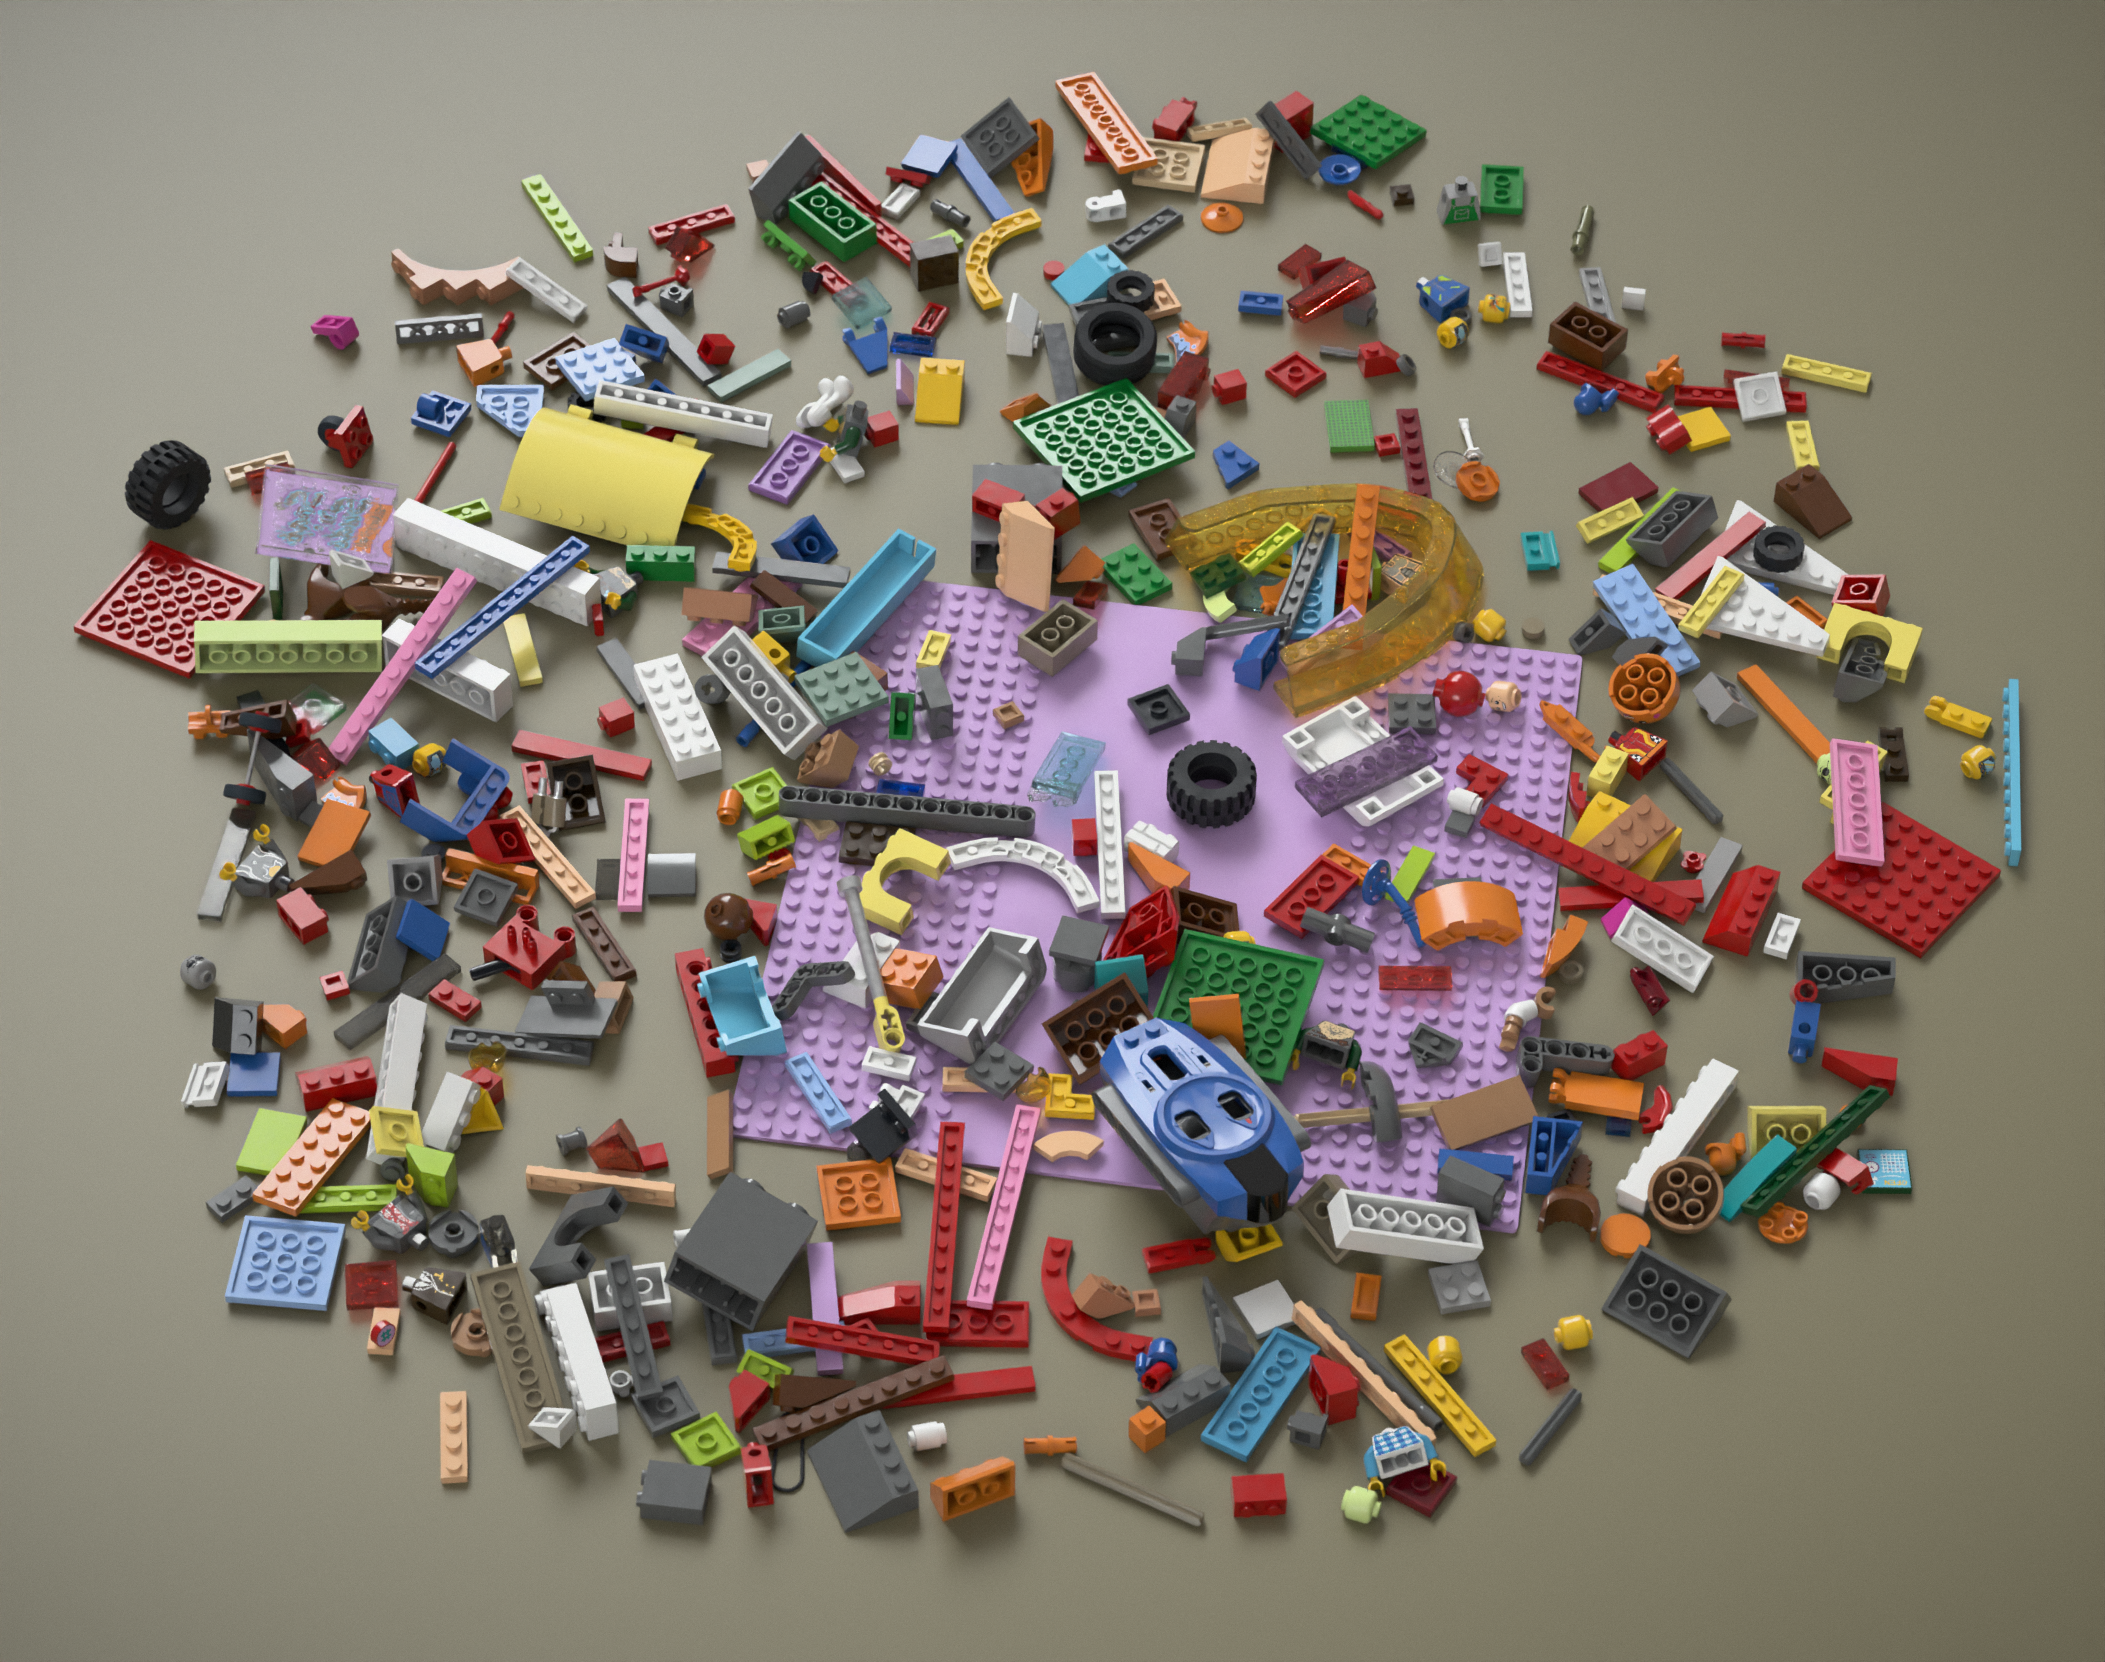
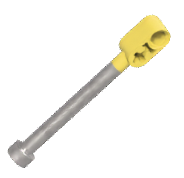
M856 875L847 876L838 880L836 884L839 895L846 899L875 1006L876 1017L873 1027L879 1049L900 1053L905 1036L898 1011L890 1006L859 895L863 890L861 880ZM887 1040H894L897 1045L892 1046L888 1044Z

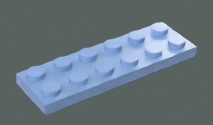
M1634 564L1593 581L1594 589L1611 614L1617 617L1628 639L1656 636L1667 642L1669 646L1660 656L1669 662L1678 677L1700 667L1699 659Z

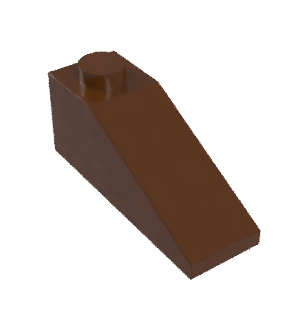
M287 699L221 714L219 730L224 734L248 736V728L239 725L241 712L255 714V711L269 713V717L282 721L280 733H260L262 737L278 739L296 734L297 716Z
M349 850L290 884L289 887L290 892L301 887L307 895L344 893L352 889L357 890L361 888L365 881H367V874L353 851Z
M776 1374L772 1406H780L781 1412L794 1413L796 1408L807 1407L855 1387L857 1381Z

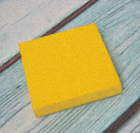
M1711 407L1677 416L1692 439L1690 443L1686 444L1690 452L1730 441L1731 434Z

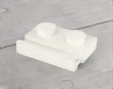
M227 1062L204 1063L203 1066L193 1065L181 1100L185 1108H188L189 1105H194V1107L217 1106L230 1069Z

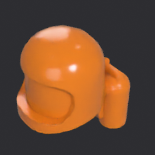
M1736 1133L1734 1135L1735 1138L1730 1139L1729 1144L1710 1143L1705 1147V1153L1709 1157V1165L1714 1168L1718 1176L1731 1174L1736 1168L1737 1161L1741 1160V1157L1746 1153L1744 1133Z

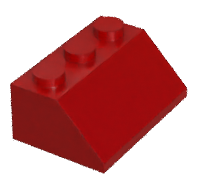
M368 1056L295 1072L305 1112L325 1108L332 1098L348 1103L376 1096V1075L371 1058Z

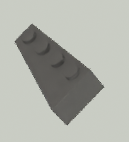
M1798 951L1795 965V984L1804 979L1814 982L1818 988V995L1812 1003L1818 1004L1892 994L1896 978V957ZM1800 991L1801 995L1805 997V993Z

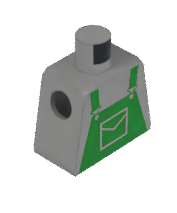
M1458 176L1454 184L1443 186L1436 210L1441 225L1481 220L1479 200L1473 182H1468V179L1464 176Z

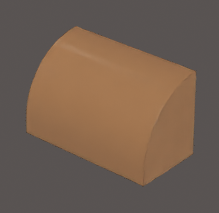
M626 981L599 982L594 994L595 998H615L618 1001V1005L605 1033L620 1034L634 997Z

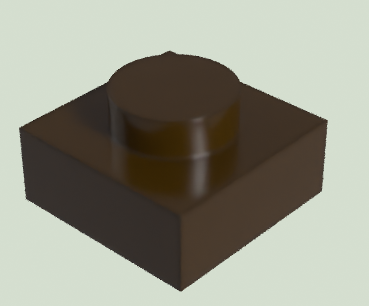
M1411 184L1390 186L1389 193L1393 206L1414 204L1415 198Z

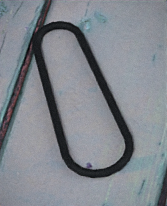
M793 1412L783 1413L780 1418ZM804 1438L800 1439V1480L792 1488H781L774 1481L778 1448L774 1449L771 1468L772 1484L775 1489L781 1492H793L803 1483Z

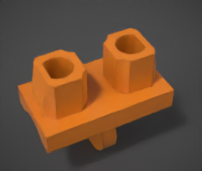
M1672 355L1668 360L1661 359L1657 364V371H1649L1645 375L1647 385L1653 386L1656 392L1662 394L1672 384L1680 385L1683 383L1684 370L1679 367V355Z
M205 705V712H189L188 733L193 734L195 739H204L207 737V733H216V736L219 738H227L229 734L221 733L219 730L221 714L231 710L212 711L211 705Z

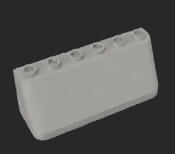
M988 927L972 951L968 953L961 966L955 971L953 977L944 986L942 992L932 1002L926 1014L919 1020L917 1026L920 1035L968 1064H972L994 1042L999 1043L1046 976L1047 966L1039 939Z

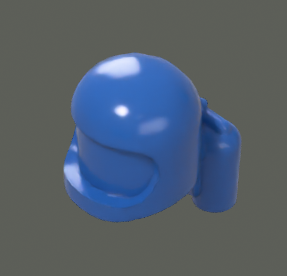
M1584 383L1581 387V392L1574 398L1573 405L1577 412L1582 415H1591L1599 407L1601 412H1606L1616 402L1619 393L1616 389H1611L1601 394L1591 385Z
M1163 1337L1157 1338L1149 1345L1148 1355L1140 1352L1136 1356L1135 1371L1138 1373V1382L1141 1383L1143 1374L1157 1362L1167 1363L1172 1371L1177 1369V1347L1172 1340Z

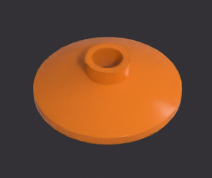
M1215 203L1207 206L1202 211L1201 222L1207 229L1213 232L1228 233L1242 225L1243 214L1234 205Z

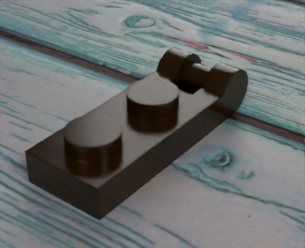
M1879 727V747L1888 751L1883 765L1885 782H1908L1909 770L1903 739V728L1887 729L1886 727Z

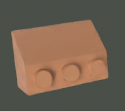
M684 588L681 615H686L687 620L701 621V617L710 618V623L723 624L724 620H733L732 625L746 626V622H753L758 595L700 588Z

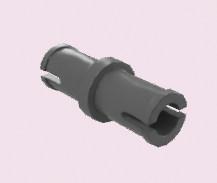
M939 199L933 200L930 205L932 212L943 216V219L948 222L952 221L962 228L967 227L970 223V216L958 211L957 207L953 205H947Z

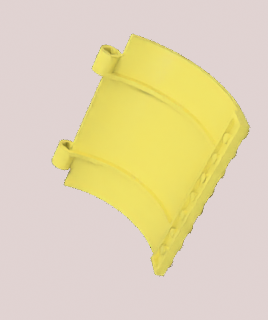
M570 405L567 413L549 408H541L535 414L526 429L515 455L499 510L624 545L676 546L680 525L695 483L706 463L710 459H714L715 454L698 450V439L676 434L672 443L593 421V410L575 405Z

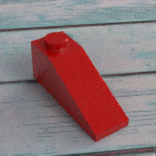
M1824 1047L1821 1067L1863 1090L1872 1085L1887 1089L1889 1095L1893 1096L1898 1058Z

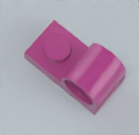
M324 315L310 326L313 334L328 336L332 344L340 350L346 348L359 337V331L353 317Z

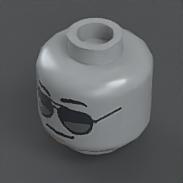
M199 954L187 957L180 967V977L182 980L195 989L209 987L216 976L214 963Z

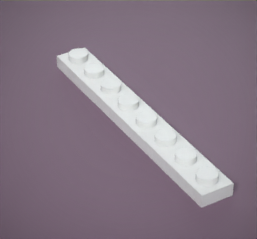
M1118 770L1094 771L1101 919H1125Z

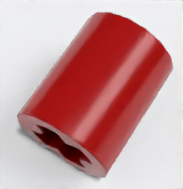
M1157 1362L1141 1377L1143 1388L1149 1389L1150 1393L1160 1390L1173 1376L1171 1367L1165 1362Z

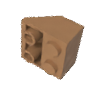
M840 729L832 734L825 735L823 739L817 742L810 743L805 749L806 754L799 767L800 771L797 781L827 788H834L847 781L859 746Z

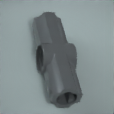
M1307 907L1300 927L1324 936L1325 941L1331 945L1341 946L1345 944L1368 953L1375 936L1374 932L1351 924L1350 919L1345 915L1333 914L1330 916L1310 907Z

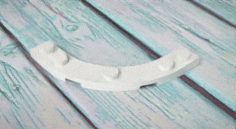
M992 837L946 847L949 850L950 861L954 871L994 861L1021 863L1037 868L1054 878L1066 891L1077 913L1100 907V900L1084 872L1077 865L1067 861L1062 853L1043 844L1015 838L1014 841L998 840V837Z

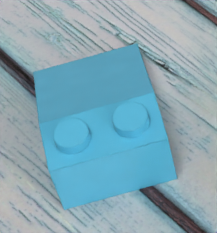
M1104 244L1086 252L1051 283V288L1068 305L1106 298L1107 284L1110 278L1121 271H1128V268Z

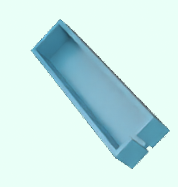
M898 528L798 637L796 657L818 667L847 656L852 651L858 652L934 568L936 548L919 540L914 557L916 537Z

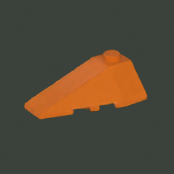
M1041 118L1028 122L1040 139L1011 162L1026 197L1045 191L1054 148L1053 129Z

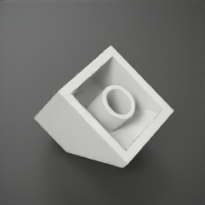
M1013 293L1006 321V354L1032 357L1034 348H1038L1039 336L1037 334H1041L1042 321H1039V312L1018 293Z

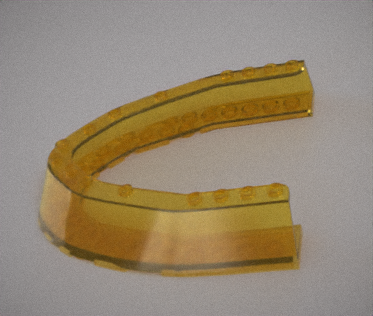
M1364 483L1281 487L1248 493L1178 517L1166 536L1165 543L1187 571L1207 564L1220 555L1228 553L1233 555L1260 545L1287 521L1300 529L1302 533H1306L1314 513L1336 517V523L1331 534L1350 533L1353 526L1357 484ZM1365 484L1380 486L1375 527L1377 533L1396 537V534L1408 537V541L1415 543L1425 555V559L1415 574L1359 620L1282 648L1280 658L1286 666L1287 677L1275 681L1273 689L1295 718L1361 695L1398 678L1400 673L1422 659H1428L1445 645L1453 634L1454 626L1457 622H1467L1480 598L1484 569L1480 558L1453 515L1440 502L1383 485Z

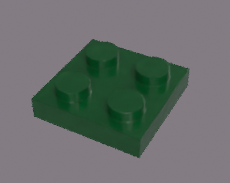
M1230 553L1220 555L1215 560L1205 565H1200L1195 570L1189 572L1192 580L1206 599L1247 579L1244 571Z

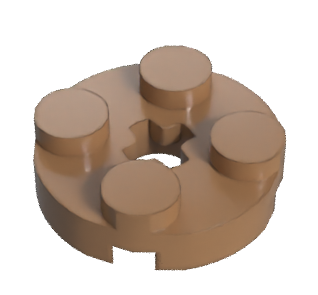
M471 1309V1313L465 1315L463 1313L459 1314L451 1325L453 1347L466 1355L480 1357L491 1355L492 1350L480 1309ZM477 1329H481V1334L479 1335L470 1333L471 1331L476 1332Z

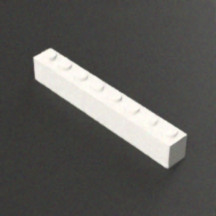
M599 380L594 398V414L764 448L768 446L772 429L773 414Z
M400 993L389 1007L374 1106L414 1111L411 1108L417 1093L414 1088L419 1077V1071H417L418 1064L422 1058L420 1048L425 1038L423 1028L428 1018L426 1014L427 1003ZM371 1126L366 1159L380 1165L390 1158H397L403 1162L406 1157L376 1153Z
M1712 1059L1708 1066L1704 1065L1701 1068L1698 1080L1691 1082L1685 1098L1678 1100L1674 1113L1667 1115L1661 1131L1657 1130L1655 1132L1651 1145L1644 1147L1638 1163H1633L1628 1171L1627 1178L1625 1180L1621 1179L1616 1188V1193H1618L1617 1205L1642 1217L1650 1208L1647 1191L1653 1173L1667 1162L1675 1160L1677 1157L1688 1155L1736 1088L1738 1070L1715 1059Z

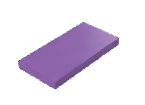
M791 430L749 483V491L788 505L823 460L819 456L821 454L820 450L826 445L830 448V444Z

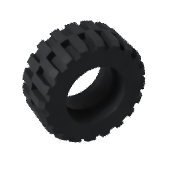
M177 440L159 442V445L154 444L151 446L149 451H144L141 454L142 457L133 464L134 468L129 472V479L125 483V499L127 506L134 514L154 528L165 530L181 526L182 522H187L191 519L190 516L197 513L198 507L204 503V497L209 492L211 472L207 461L182 442Z
M1203 740L1198 741L1196 745L1189 744L1184 747V751L1181 749L1175 754L1167 769L1166 796L1169 806L1176 812L1178 817L1182 820L1186 819V822L1193 826L1198 824L1200 828L1211 826L1213 829H1217L1222 825H1225V827L1231 826L1234 821L1239 822L1244 818V815L1249 814L1256 799L1257 773L1251 758L1245 752L1242 753L1239 747H1232L1230 743L1224 741L1223 743H1217V740H1210V742L1204 743ZM1202 780H1218L1226 783L1227 786L1219 789H1207L1195 783Z

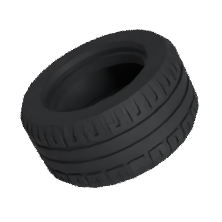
M1106 303L1092 308L1081 317L1075 329L1073 356L1078 369L1088 379L1103 386L1125 378L1132 384L1138 382L1150 372L1155 362L1157 348L1155 326L1146 314L1127 304ZM1104 334H1121L1133 340L1138 348L1132 354L1112 357L1101 353L1092 342Z

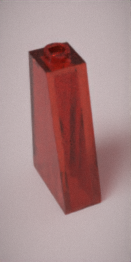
M1346 260L1286 301L1289 307L1288 313L1293 320L1306 324L1375 290L1376 285L1369 270L1350 260Z

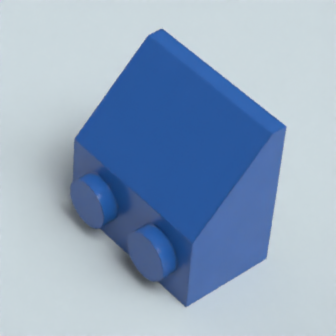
M814 514L799 519L771 543L781 559L824 564L839 551Z
M1275 628L1254 636L1250 644L1245 645L1241 658L1236 659L1232 671L1235 672V683L1260 691L1279 661L1280 629Z

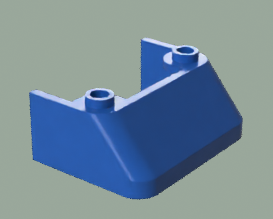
M452 739L442 762L461 773L457 784L462 792L469 795L468 799L451 823L412 799L409 800L400 820V823L433 842L467 840L466 834L485 819L510 780V776L504 768L459 741Z

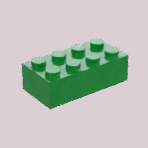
M819 182L789 200V219L843 262L877 244V224L823 182Z

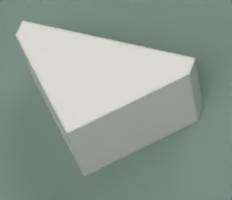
M330 550L329 557L332 575L342 589L373 576L374 572L364 559Z
M544 1407L528 1426L535 1433L561 1449L576 1431V1412L573 1409Z

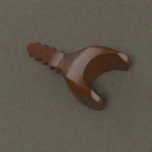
M319 561L312 570L307 582L308 606L300 620H328L354 612L345 605L343 601L344 592L350 587L370 586L369 578L342 589L339 583L327 580L329 573L328 563Z
M372 586L350 587L345 590L343 601L349 609L357 612V614H353L350 618L343 620H382L383 631L400 614L405 616L409 613L416 614L418 612L424 614L434 599L430 601L428 599L421 601L419 599L411 600L410 598L403 600L401 597L394 598Z
M1580 1154L1579 1157L1573 1159L1572 1171H1569V1178L1566 1179L1567 1185L1549 1191L1544 1198L1537 1232L1543 1233L1546 1227L1554 1222L1570 1221L1573 1224L1577 1223L1580 1227H1584L1585 1231L1589 1233V1242L1595 1243L1601 1210L1599 1200L1587 1189L1591 1184L1588 1180L1591 1179L1589 1173L1592 1169L1589 1166L1592 1165V1161L1588 1159V1155Z

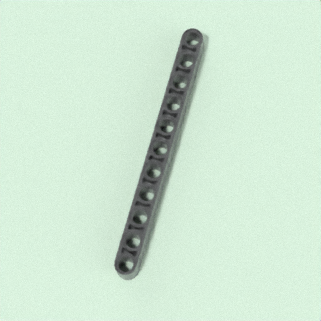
M784 786L779 790V812L786 817L833 820L838 822L849 821L1022 838L1030 837L1035 832L1036 813L1033 808L1028 806L802 786Z

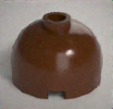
M722 893L713 897L704 910L706 928L714 937L722 941L728 939L738 940L737 937L742 933L746 934L752 924L753 911L749 907V902L733 893Z

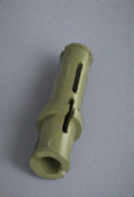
M1590 205L1582 207L1577 228L1572 235L1573 242L1570 251L1574 255L1583 254L1585 244L1589 240V230L1595 210Z

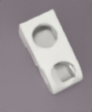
M1121 190L1112 191L1110 196L1089 198L1086 201V218L1091 222L1126 218V202Z

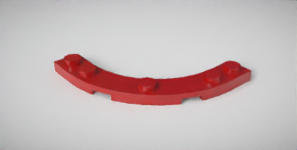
M1048 1236L1041 1264V1287L1045 1303L1058 1325L1076 1341L1081 1340L1092 1346L1093 1350L1098 1353L1135 1362L1136 1356L1140 1352L1148 1355L1149 1345L1152 1343L1153 1337L1130 1334L1108 1328L1079 1309L1071 1296L1066 1277L1073 1240Z

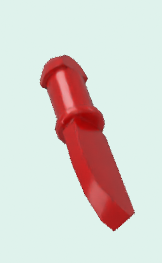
M1352 190L1348 191L1349 200L1354 205L1368 212L1375 219L1383 218L1384 214L1380 209L1371 205L1370 202H1367Z
M508 311L504 315L503 320L498 324L497 330L490 339L494 344L497 343L503 332L508 330V326L515 318L513 312Z

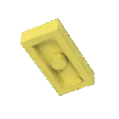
M929 630L917 658L916 668L938 665L940 669L951 643V634Z

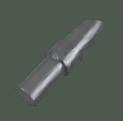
M1320 346L1319 354L1331 355L1337 358L1358 359L1357 351L1342 347Z

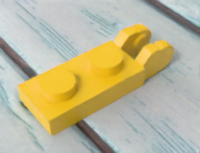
M1933 696L1929 701L1930 705L1926 706L1924 710L1927 717L1939 721L1940 724L1981 739L1984 738L1993 719L1959 705L1948 703L1945 698Z

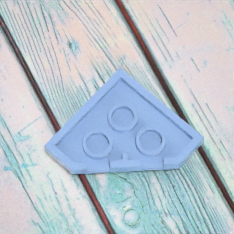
M544 385L477 386V407L518 437L524 436L535 414L543 408Z

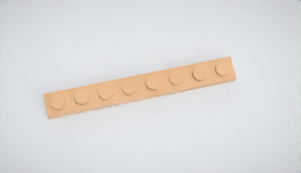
M1302 1300L1294 1304L1292 1320L1317 1346L1321 1347V1350L1332 1361L1349 1367L1353 1377L1356 1376L1358 1378L1361 1391L1397 1428L1408 1426L1413 1432L1428 1436L1435 1448L1436 1436L1430 1427H1426L1418 1419L1416 1413L1408 1409L1401 1402L1400 1397L1384 1385L1382 1378L1375 1375L1367 1367L1365 1361L1360 1357L1358 1358L1351 1351L1349 1345L1345 1341H1341L1334 1334L1331 1326L1324 1323L1312 1307L1307 1306Z

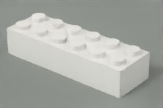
M398 619L382 635L386 666L415 627L413 624ZM437 638L429 650H431L442 640ZM469 652L463 654L434 679H430L416 669L409 677V679L496 723L513 706L510 674L504 669H499L489 664L486 660H481L471 655Z
M735 625L701 657L787 757L796 760L810 743L814 742L828 729L747 633Z
M678 653L635 664V682L677 781L722 769L721 749L696 697Z
M1340 1189L1327 1206L1336 1248L1450 1264L1475 1261L1484 1249L1475 1210L1472 1207Z
M573 1283L546 1290L547 1301L543 1302L547 1316L545 1317V1323L548 1332L551 1331L553 1335L551 1340L554 1351L559 1353L558 1363L561 1372L565 1371L566 1374L564 1380L567 1391L572 1393L571 1402L573 1410L575 1412L578 1411L579 1414L577 1419L580 1431L586 1432L588 1441L618 1434L616 1401L577 1284Z

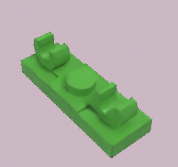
M770 220L765 222L764 226L769 230V232H765L761 236L765 243L771 239L768 245L774 249L780 241V247L785 252L790 254L792 251L794 254L790 255L787 261L791 265L798 261L794 266L798 271L804 268L805 262L811 267L814 266L817 261Z

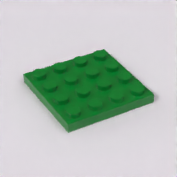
M1359 95L1310 128L1311 135L1375 170L1425 138L1427 132L1426 129L1363 95Z

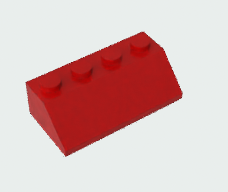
M1756 865L1733 873L1703 937L1702 943L1748 957L1778 891L1781 872Z

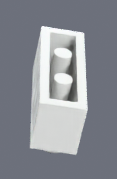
M446 1073L421 1132L423 1144L449 1153L457 1150L461 1142L460 1135L462 1130L470 1121L472 1106L477 1103L480 1097V1085L455 1074Z

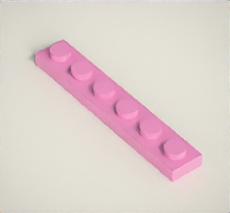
M625 799L618 912H642L649 799Z

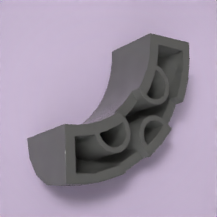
M1360 1061L1361 1086L1366 1097H1369V1100L1373 1102V1105L1369 1106L1373 1140L1385 1142L1401 1139L1402 1129L1399 1108L1389 1074L1382 1066L1375 1062Z

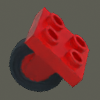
M355 405L345 420L335 415H329L320 422L317 428L321 441L330 449L341 453L344 465L347 468H353L373 442V435L363 406Z

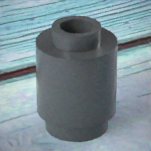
M796 301L781 307L777 314L778 322L785 328L802 323L810 317V308L805 301Z

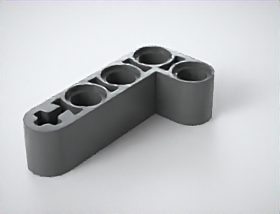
M1527 1036L1521 1040L1516 1055V1076L1520 1075L1526 1088H1532L1537 1084L1541 1070L1553 1072L1554 1068H1561L1568 1074L1574 1071L1607 1076L1615 1054L1612 1048L1606 1045Z

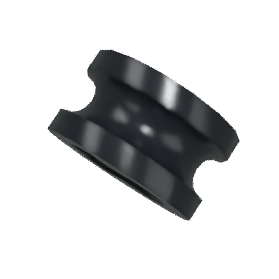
M728 939L721 943L720 956L724 962L733 963L741 959L742 949L740 942Z

